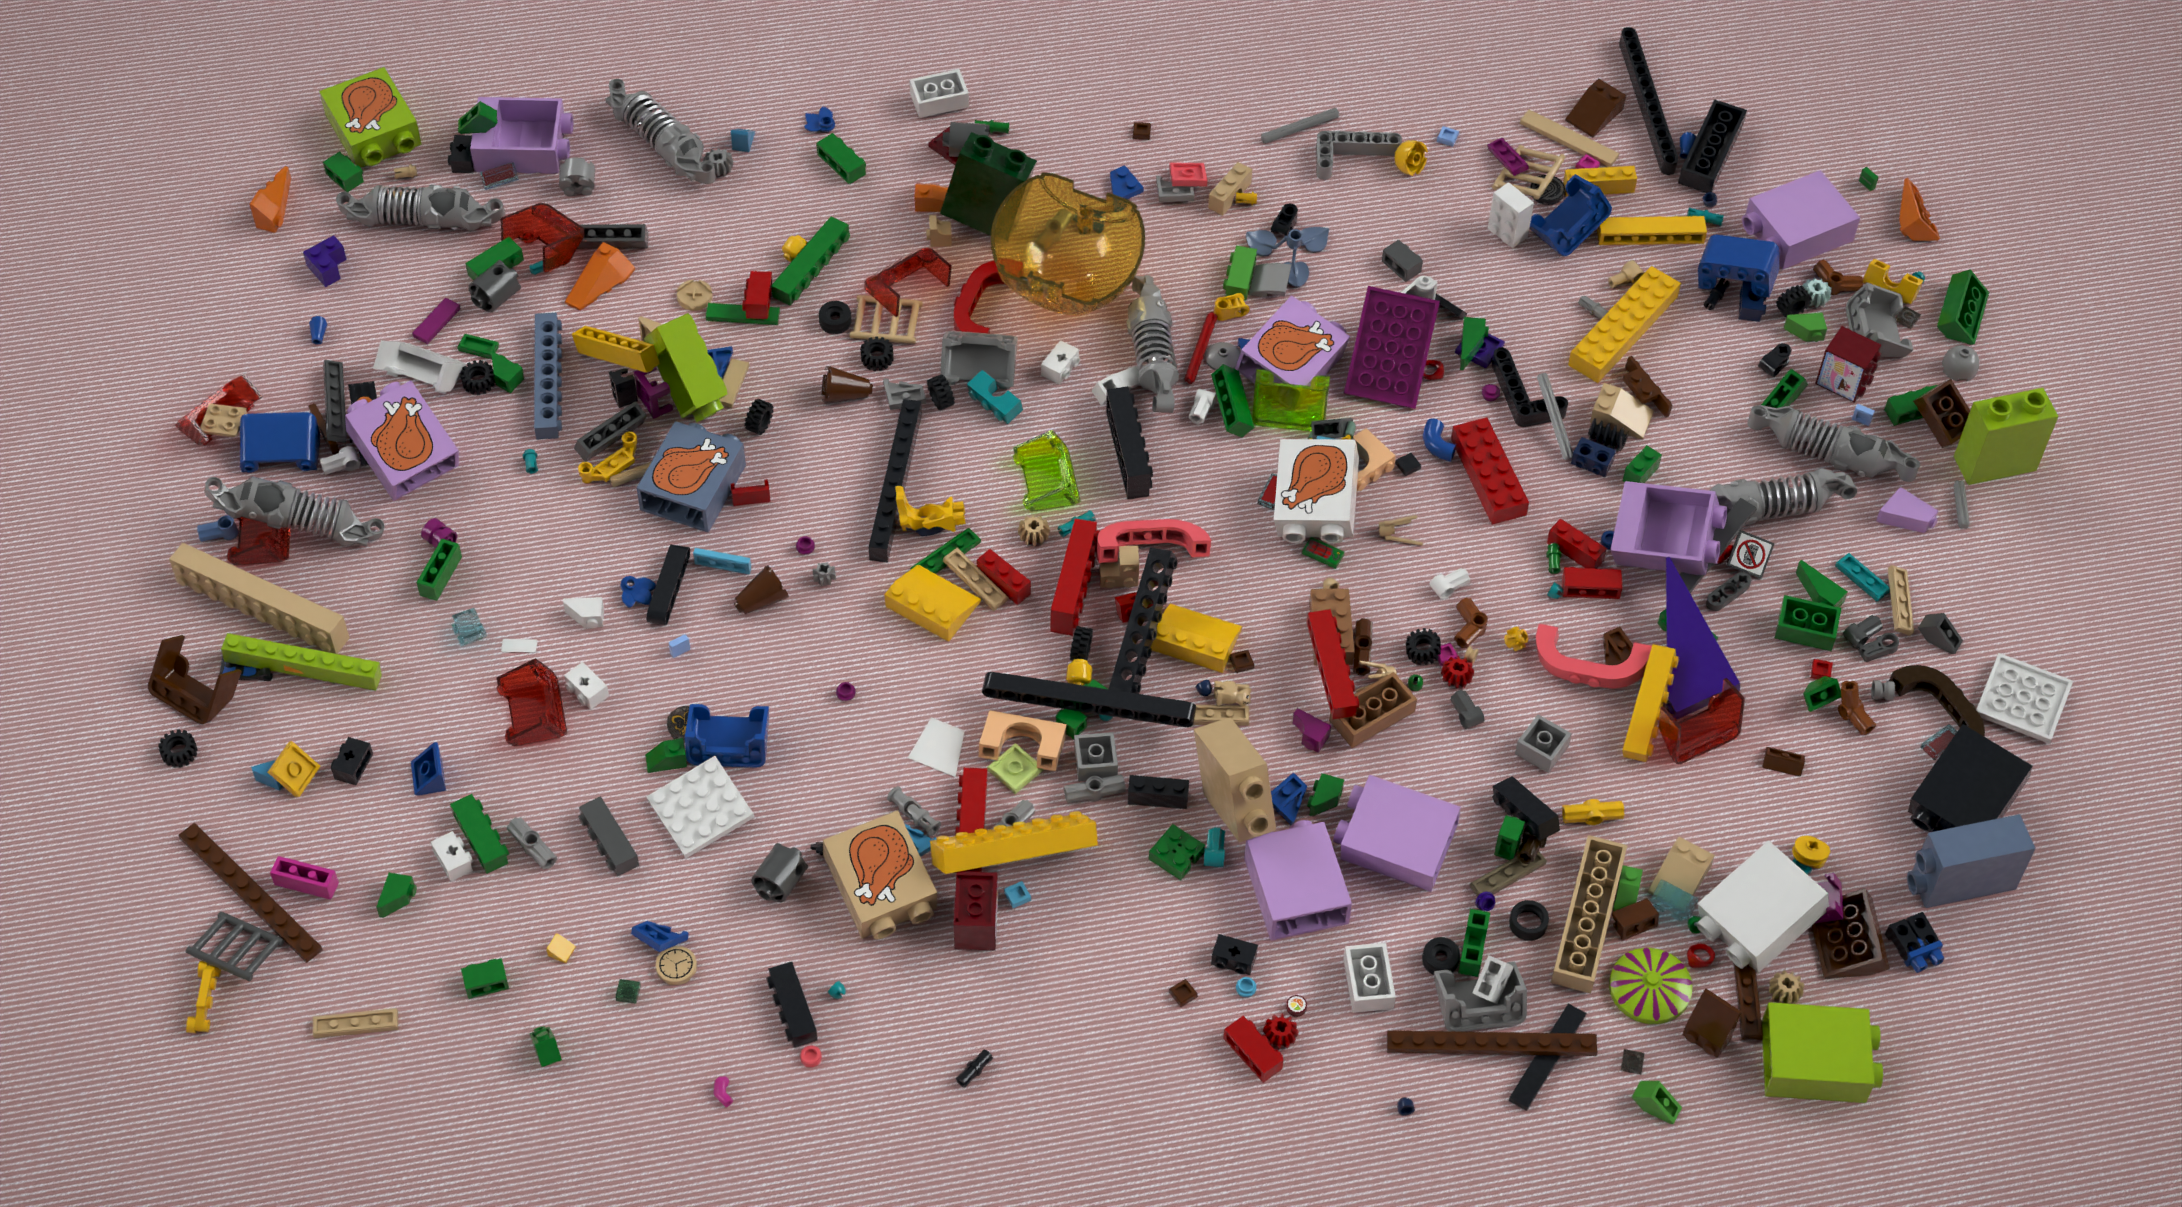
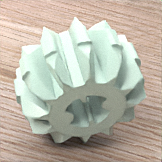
M1814 277L1813 280L1807 279L1802 286L1812 298L1809 307L1815 305L1816 308L1819 305L1824 307L1830 300L1831 287L1828 286V282L1823 283L1822 279L1816 280Z

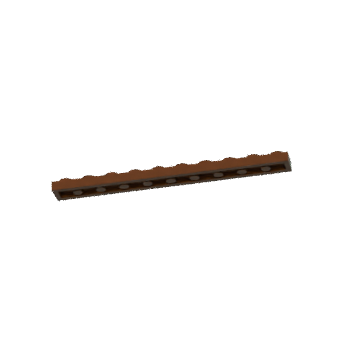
M193 823L178 835L180 840L279 937L284 939L306 963L323 951L322 946L198 825Z
M1387 1030V1053L1597 1056L1598 1053L1597 1034Z

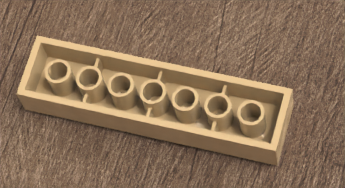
M1588 835L1551 983L1591 994L1628 845Z

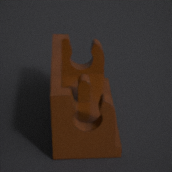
M1648 898L1612 912V917L1615 921L1612 924L1623 941L1658 927L1659 913Z

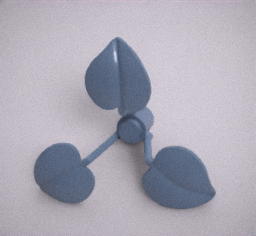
M1310 227L1301 231L1292 229L1288 236H1284V239L1276 244L1275 235L1270 231H1247L1246 241L1249 248L1257 249V255L1269 256L1272 249H1277L1286 241L1288 247L1293 249L1292 262L1284 263L1291 264L1288 284L1294 287H1301L1308 280L1309 268L1304 262H1295L1297 248L1300 245H1305V248L1310 252L1324 250L1327 245L1329 228Z

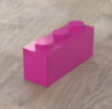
M281 856L277 857L270 871L273 883L276 886L329 900L332 899L339 884L334 870Z

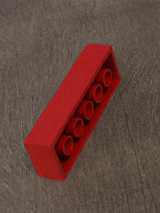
M1488 417L1454 425L1451 441L1453 444H1456V452L1491 524L1527 516L1529 501Z
M1076 518L1074 520L1051 607L1050 632L1073 636L1074 630L1079 626V614H1082L1084 608L1083 598L1087 597V583H1090L1092 572L1090 571L1091 568H1094L1096 561L1095 552L1100 530H1097V522Z

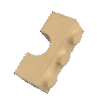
M1237 162L1209 194L1208 208L1223 216L1233 205V198L1236 192L1243 193L1251 184L1252 169Z

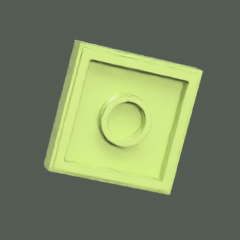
M1016 743L998 758V761L995 760L987 767V771L1014 794L1019 792L1043 771V769L1037 768V761Z

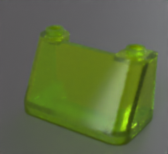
M1256 369L1252 409L1253 423L1262 427L1312 431L1311 421L1326 420L1330 376H1315L1311 380V386L1274 383V375L1270 371Z
M1053 429L1013 447L1015 454L1013 455V460L1016 465L1022 467L1028 493L1024 495L1022 501L1027 510L1029 509L1032 512L1074 506L1081 502L1070 452L1066 444Z

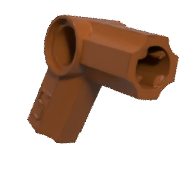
M1820 260L1813 267L1814 272L1822 279L1823 283L1828 282V286L1831 287L1830 295H1837L1840 291H1858L1863 286L1862 276H1844L1842 273L1834 271L1825 260Z
M1466 597L1456 605V609L1467 623L1454 637L1457 645L1461 648H1468L1479 636L1484 635L1488 622L1487 615L1479 611L1471 598Z
M1844 681L1841 683L1842 704L1838 705L1839 715L1844 720H1849L1861 735H1867L1875 729L1876 723L1864 711V705L1859 699L1858 683L1855 681Z

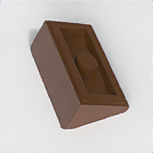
M1766 747L1762 767L1800 777L1805 764V756Z

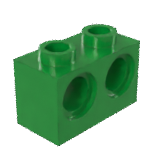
M1505 816L1498 834L1494 852L1495 856L1509 861L1515 858L1521 842L1524 821L1516 817Z

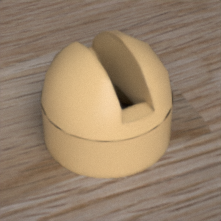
M1327 578L1323 581V589H1339L1340 585L1335 579Z

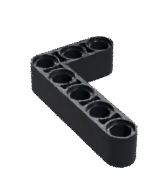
M1503 347L1495 349L1492 368L1515 423L1520 427H1529L1551 422L1544 399L1530 402L1509 350ZM1556 396L1555 399L1561 418L1564 419L1567 413L1568 400L1565 397Z

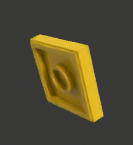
M290 741L267 773L295 797H300L320 768V765L293 741Z

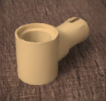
M1631 260L1622 267L1621 273L1608 278V283L1611 288H1615L1624 282L1628 283L1631 281L1635 284L1644 274V271L1634 260Z

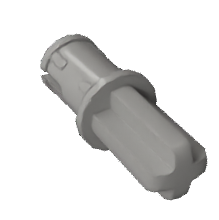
M1582 296L1578 301L1579 305L1590 311L1591 315H1595L1600 319L1608 312L1600 306L1599 302L1596 303L1587 296Z

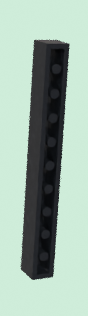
M903 399L868 547L869 560L886 563L889 561L899 517L895 486H902L905 491L922 417L921 401Z

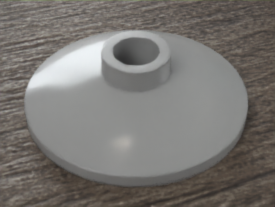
M1218 342L1208 347L1205 352V361L1214 370H1217L1223 364L1235 369L1240 351L1231 343Z

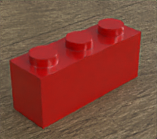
M750 271V277L746 278V289L744 290V300L742 303V310L746 311V318L768 319L772 294L771 285L773 284L772 272Z
M1560 518L1549 530L1547 544H1558L1561 553L1582 567L1597 569L1604 562L1607 548Z
M989 549L977 559V567L1016 605H1019L1031 595V581L993 550Z
M1564 567L1562 595L1563 597L1620 599L1622 572L1612 568Z
M1244 1015L1224 1029L1223 1039L1263 1083L1283 1069L1284 1058L1280 1051L1274 1050L1265 1035H1261L1257 1031L1255 1024L1251 1020H1247Z

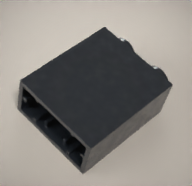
M1962 724L1912 796L1908 812L1912 814L1910 819L1920 829L1931 832L1935 827L1939 830L2003 818L2029 780L2033 765Z

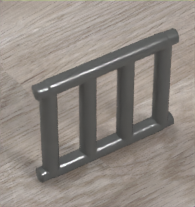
M220 911L218 919L192 947L188 946L185 952L250 982L253 978L252 974L278 945L282 946L285 940ZM225 922L235 926L210 955L200 951ZM243 930L252 934L228 962L218 959ZM260 938L270 942L245 971L236 967L238 962Z

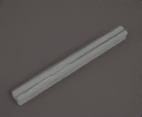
M1332 108L1261 134V140L1266 144L1338 118L1339 111L1337 108Z
M1541 373L1537 376L1563 459H1572L1573 451L1548 374Z

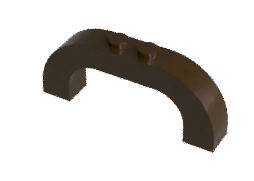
M1923 665L1905 666L1892 672L1889 681L1894 682L1895 691L1900 697L1916 690L1928 692L1939 701L1959 727L1964 724L1985 737L1984 723L1975 706L1967 700L1963 691L1944 673Z

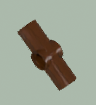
M1365 618L1357 620L1355 628L1353 672L1361 676L1370 674V666L1361 665L1359 661L1371 662L1373 622Z

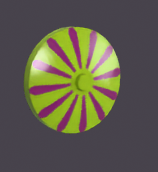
M1639 948L1627 952L1617 960L1609 978L1610 995L1615 1005L1629 1018L1645 1024H1663L1676 1019L1686 1010L1692 996V980L1687 968L1672 954L1656 948Z

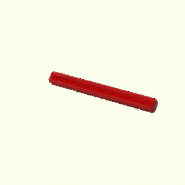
M1214 312L1207 314L1184 377V381L1188 382V384L1195 382L1218 317Z

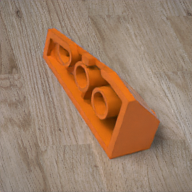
M284 166L274 176L272 182L268 181L265 189L258 190L249 205L256 228L276 233L278 228L282 226L291 183L288 166Z
M1907 177L1904 179L1899 216L1900 231L1912 241H1938L1940 239L1936 225L1934 223L1931 224L1929 219L1931 215L1923 205L1925 202L1918 188Z
M916 183L914 197L915 212H940L948 187L935 183Z
M603 242L593 253L565 300V304L578 310L584 309L596 301L597 297L604 292L608 293L618 283L620 285L624 283L634 272L635 267L619 249Z

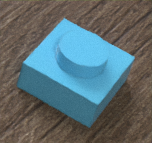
M1023 881L1004 889V894L1012 908L1031 901V895Z

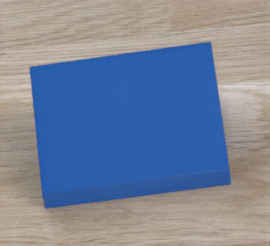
M434 742L411 761L414 793L417 796L446 791L442 756L438 743Z

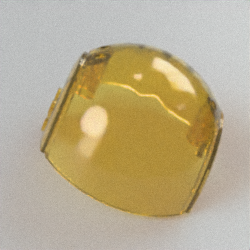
M1043 172L1041 175L1029 178L1012 190L1004 199L993 220L991 250L999 276L1016 294L1052 312L1078 316L1086 315L1105 307L1117 299L1129 287L1143 259L1145 228L1140 212L1137 210L1138 206L1128 199L1111 193H1107L1105 200L1074 189V180L1054 173ZM1020 276L1027 277L1028 281L1021 279Z

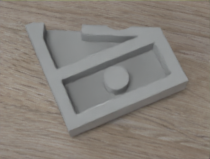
M1156 176L1159 202L1194 201L1193 186H1172V182L1162 180V176Z
M883 379L890 410L901 408L903 399L921 401L922 404H926L922 385L908 384L902 381L897 384L889 382V379Z

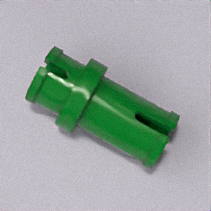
M1552 543L1548 545V551L1546 552L1549 562L1548 571L1551 574H1558L1561 572L1560 558L1562 553L1559 550L1560 546Z

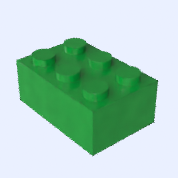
M1784 595L1774 638L1832 652L1837 636L1841 608Z

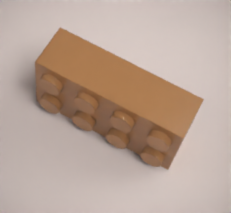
M1311 589L1309 599L1310 612L1331 609L1332 616H1335L1337 620L1336 631L1341 634V648L1345 649V663L1353 665L1354 641L1349 589ZM1313 649L1314 666H1318Z
M1392 672L1354 694L1359 699V708L1356 710V716L1332 720L1330 712L1329 721L1346 742L1354 748L1414 713L1417 698L1399 677Z

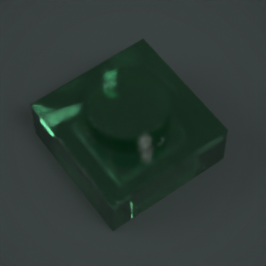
M620 979L615 996L616 1001L636 1004L641 987L640 982Z

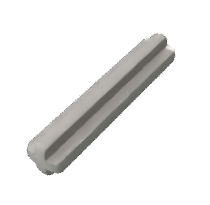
M1956 480L1954 493L1958 526L1961 529H1967L1970 523L1965 483L1962 480Z

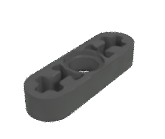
M1739 572L1711 592L1706 601L1708 609L1719 611L1746 592L1752 581L1750 575L1745 572ZM1731 589L1734 594L1728 595L1724 590ZM1719 597H1721L1720 600H1719V603H1718V602H1714V603L1712 602V600H1713V601H1717V600L1719 599Z

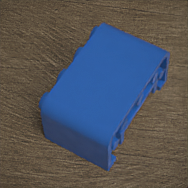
M1724 235L1710 236L1698 265V288H1714L1717 283V277L1751 282V289L1755 295L1769 298L1779 272V246L1771 241Z

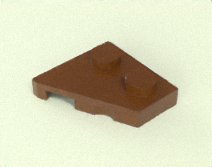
M1617 627L1603 634L1605 665H1618L1626 661L1631 654L1633 644L1622 628Z

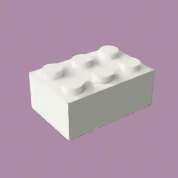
M960 69L910 79V95L919 118L969 108V93Z
M1508 182L1493 193L1488 229L1501 238L1504 243L1514 248L1528 238L1534 202Z
M1386 943L1345 946L1343 959L1352 1012L1394 1009L1396 996Z

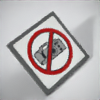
M1740 530L1726 565L1762 579L1775 543Z

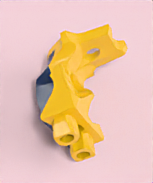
M895 486L896 502L903 532L916 531L920 536H930L940 533L945 529L955 532L957 525L966 524L963 501L953 502V497L950 496L940 505L930 503L916 509L908 503L904 488L902 486Z

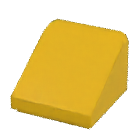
M556 933L546 950L549 957L567 963L576 946Z

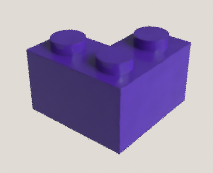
M334 235L303 251L306 266L325 288L341 279L337 265L347 259L343 245Z

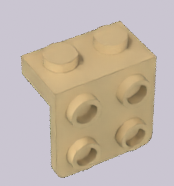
M209 403L200 431L203 434L236 437L240 430L241 416L247 414V410L241 407Z

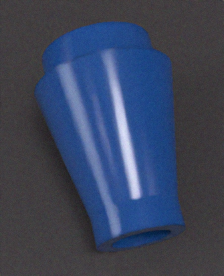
M1685 132L1680 137V157L1683 159L1687 158L1696 139L1695 134L1691 132Z
M314 316L309 322L311 342L313 344L319 345L323 342L328 325L324 317Z

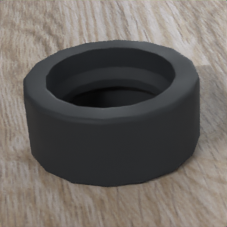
M1533 900L1518 902L1513 907L1509 918V927L1512 933L1525 941L1540 939L1545 934L1549 923V914L1546 908ZM1530 912L1540 918L1541 924L1537 928L1528 929L1518 923L1517 917L1521 913Z

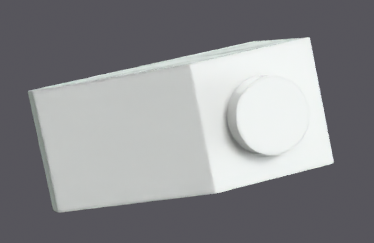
M602 597L563 598L565 613L583 628L603 627L604 606Z

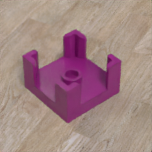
M654 367L652 371L647 373L635 370L633 373L637 395L652 418L655 419L673 411V405L670 403L661 407L658 405L659 398L671 393L667 382L657 385L655 380L649 382L645 375L656 371L657 367Z
M1834 872L1825 874V878L1828 881L1817 883L1828 893L1829 907H1827L1826 913L1814 924L1843 919L1842 883Z

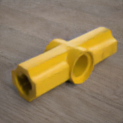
M1590 799L1583 804L1562 806V819L1564 823L1586 822L1588 825H1598L1603 820L1624 819L1625 816L1622 801L1600 802L1597 799Z

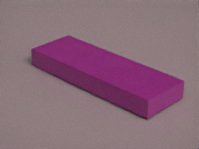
M1503 138L1487 144L1488 150L1513 176L1529 169L1528 164Z
M445 297L412 332L413 337L428 344L461 309L460 304Z

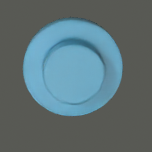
M1243 977L1236 983V991L1242 997H1251L1256 992V983L1249 977Z

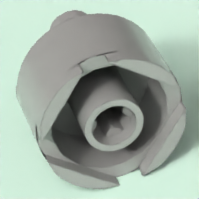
M574 157L565 160V163L560 164L559 187L566 196H573L575 193H582L586 196L592 194L595 184V165L592 162L589 164L583 158Z

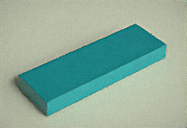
M1850 553L1836 562L1835 567L1876 602L1890 593V587Z

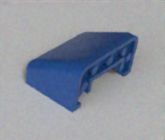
M1576 174L1566 183L1565 189L1569 196L1545 219L1539 214L1531 216L1529 227L1532 232L1562 256L1570 255L1612 212L1611 204L1601 189Z
M309 412L253 413L242 415L240 420L241 472H255L259 469V463L296 462L297 467L303 471L317 470L321 434L315 415Z
M690 704L685 731L687 761L692 765L698 766L716 756L723 767L757 768L763 766L767 753L769 706L753 707L750 710L749 717L710 716V710L707 706Z

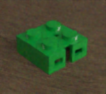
M1172 824L1150 849L1148 859L1174 877L1182 880L1191 869V861L1189 859L1193 855L1192 863L1196 864L1205 853V844Z

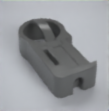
M1885 633L1877 637L1876 641L1865 645L1860 643L1858 651L1863 660L1869 662L1895 653L1898 650L1899 638L1893 633ZM1887 639L1894 641L1888 646L1882 644Z

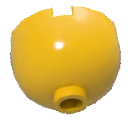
M1407 140L1401 143L1395 151L1396 167L1401 172L1410 176H1414L1415 173L1419 174L1427 162V158H1425V152L1428 153L1426 145L1417 140Z

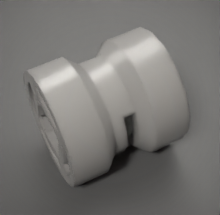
M1873 680L1871 687L1872 699L1879 700L1884 698L1885 700L1893 701L1895 694L1894 682L1887 681L1882 683L1879 680Z

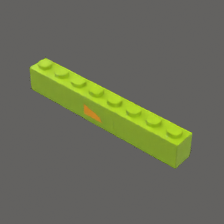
M227 633L221 648L224 662L259 669L269 668L275 672L374 691L377 690L382 676L380 662Z

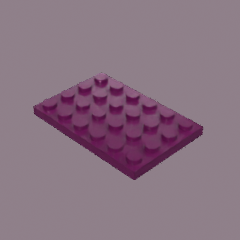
M1368 286L1344 394L1416 409L1440 301Z

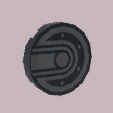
M1541 175V176H1538V177H1540V178H1545L1546 175ZM1554 176L1539 200H1534L1541 204L1548 203V205L1559 203L1564 197V183ZM1531 183L1530 188L1537 190L1540 185Z

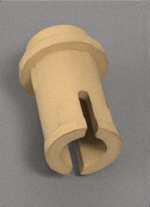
M410 164L408 167L394 168L395 178H414V176H417L416 166Z

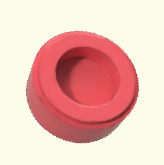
M810 1045L801 1051L800 1057L804 1066L812 1068L820 1064L822 1055L818 1047Z

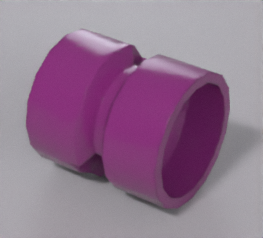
M437 518L429 520L421 531V537L435 548H437L441 539L456 543L458 537L454 530L447 527Z

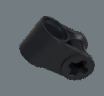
M1289 203L1282 207L1280 213L1273 221L1271 232H1278L1288 236L1297 223L1298 208L1296 205Z
M1785 343L1778 344L1760 360L1758 367L1772 377L1777 376L1789 364L1791 347Z

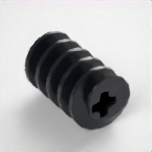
M1596 418L1593 419L1588 432L1589 440L1594 441L1596 439L1598 444L1603 441L1604 446H1608L1610 443V447L1614 449L1617 446L1618 451L1624 448L1629 435V431L1627 434H1624L1623 427L1618 432L1617 425L1613 429H1610V423L1603 427L1602 420L1597 425Z

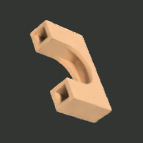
M1367 428L1353 436L1352 439L1356 441L1359 457L1367 465L1358 472L1357 491H1362L1366 485L1372 481H1377L1381 475L1392 471L1395 466L1396 455Z
M989 710L979 742L978 757L998 761L1002 745L1006 740L1015 736H1026L1034 739L1040 745L1037 754V768L1056 771L1066 738V724Z

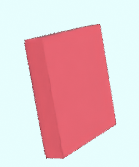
M1169 163L1172 186L1207 187L1208 181L1204 163Z

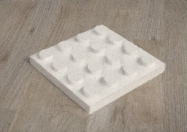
M1998 653L1976 711L1985 720L2050 744L2073 681Z
M716 756L646 796L685 858L690 857L755 818L754 813Z

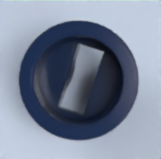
M1713 192L1704 194L1702 198L1704 205L1708 208L1714 207L1717 204L1716 194Z
M1209 680L1201 681L1195 687L1201 696H1208L1212 692V684Z
M1403 1097L1399 1099L1397 1109L1400 1115L1407 1116L1415 1111L1414 1103L1410 1098Z

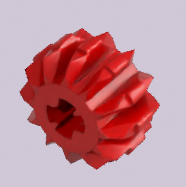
M1459 655L1456 659L1450 657L1448 661L1443 663V668L1441 669L1443 682H1448L1449 687L1455 685L1456 689L1459 685L1465 688L1467 684L1472 682L1474 676L1472 662H1467V658L1460 659Z
M1282 1013L1278 1018L1274 1014L1272 1020H1266L1263 1033L1270 1041L1271 1046L1277 1045L1279 1050L1283 1045L1288 1049L1289 1044L1296 1042L1295 1037L1298 1036L1297 1023L1292 1022L1291 1016L1284 1018Z

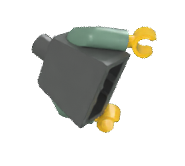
M1353 418L1311 421L1312 431L1308 439H1317V436L1329 438L1343 437L1341 439L1351 440L1356 430V424L1353 422Z

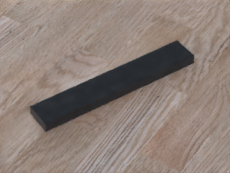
M1568 1003L1550 1033H1576L1587 1013ZM1536 1055L1509 1097V1101L1527 1111L1561 1056Z

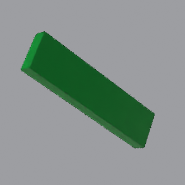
M708 303L706 321L778 325L780 307H770L768 319L746 318V311L742 310V305Z
M967 528L913 565L910 570L916 565H920L936 574L947 566L943 562V558L956 548L965 554L980 544L981 539L970 528Z

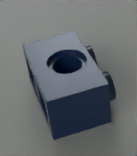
M1749 281L1742 282L1738 319L1760 322L1761 316L1766 313V304L1764 302H1766L1767 297L1755 295L1752 292L1751 282Z

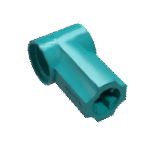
M1213 827L1208 829L1204 866L1224 868L1225 831L1221 828Z

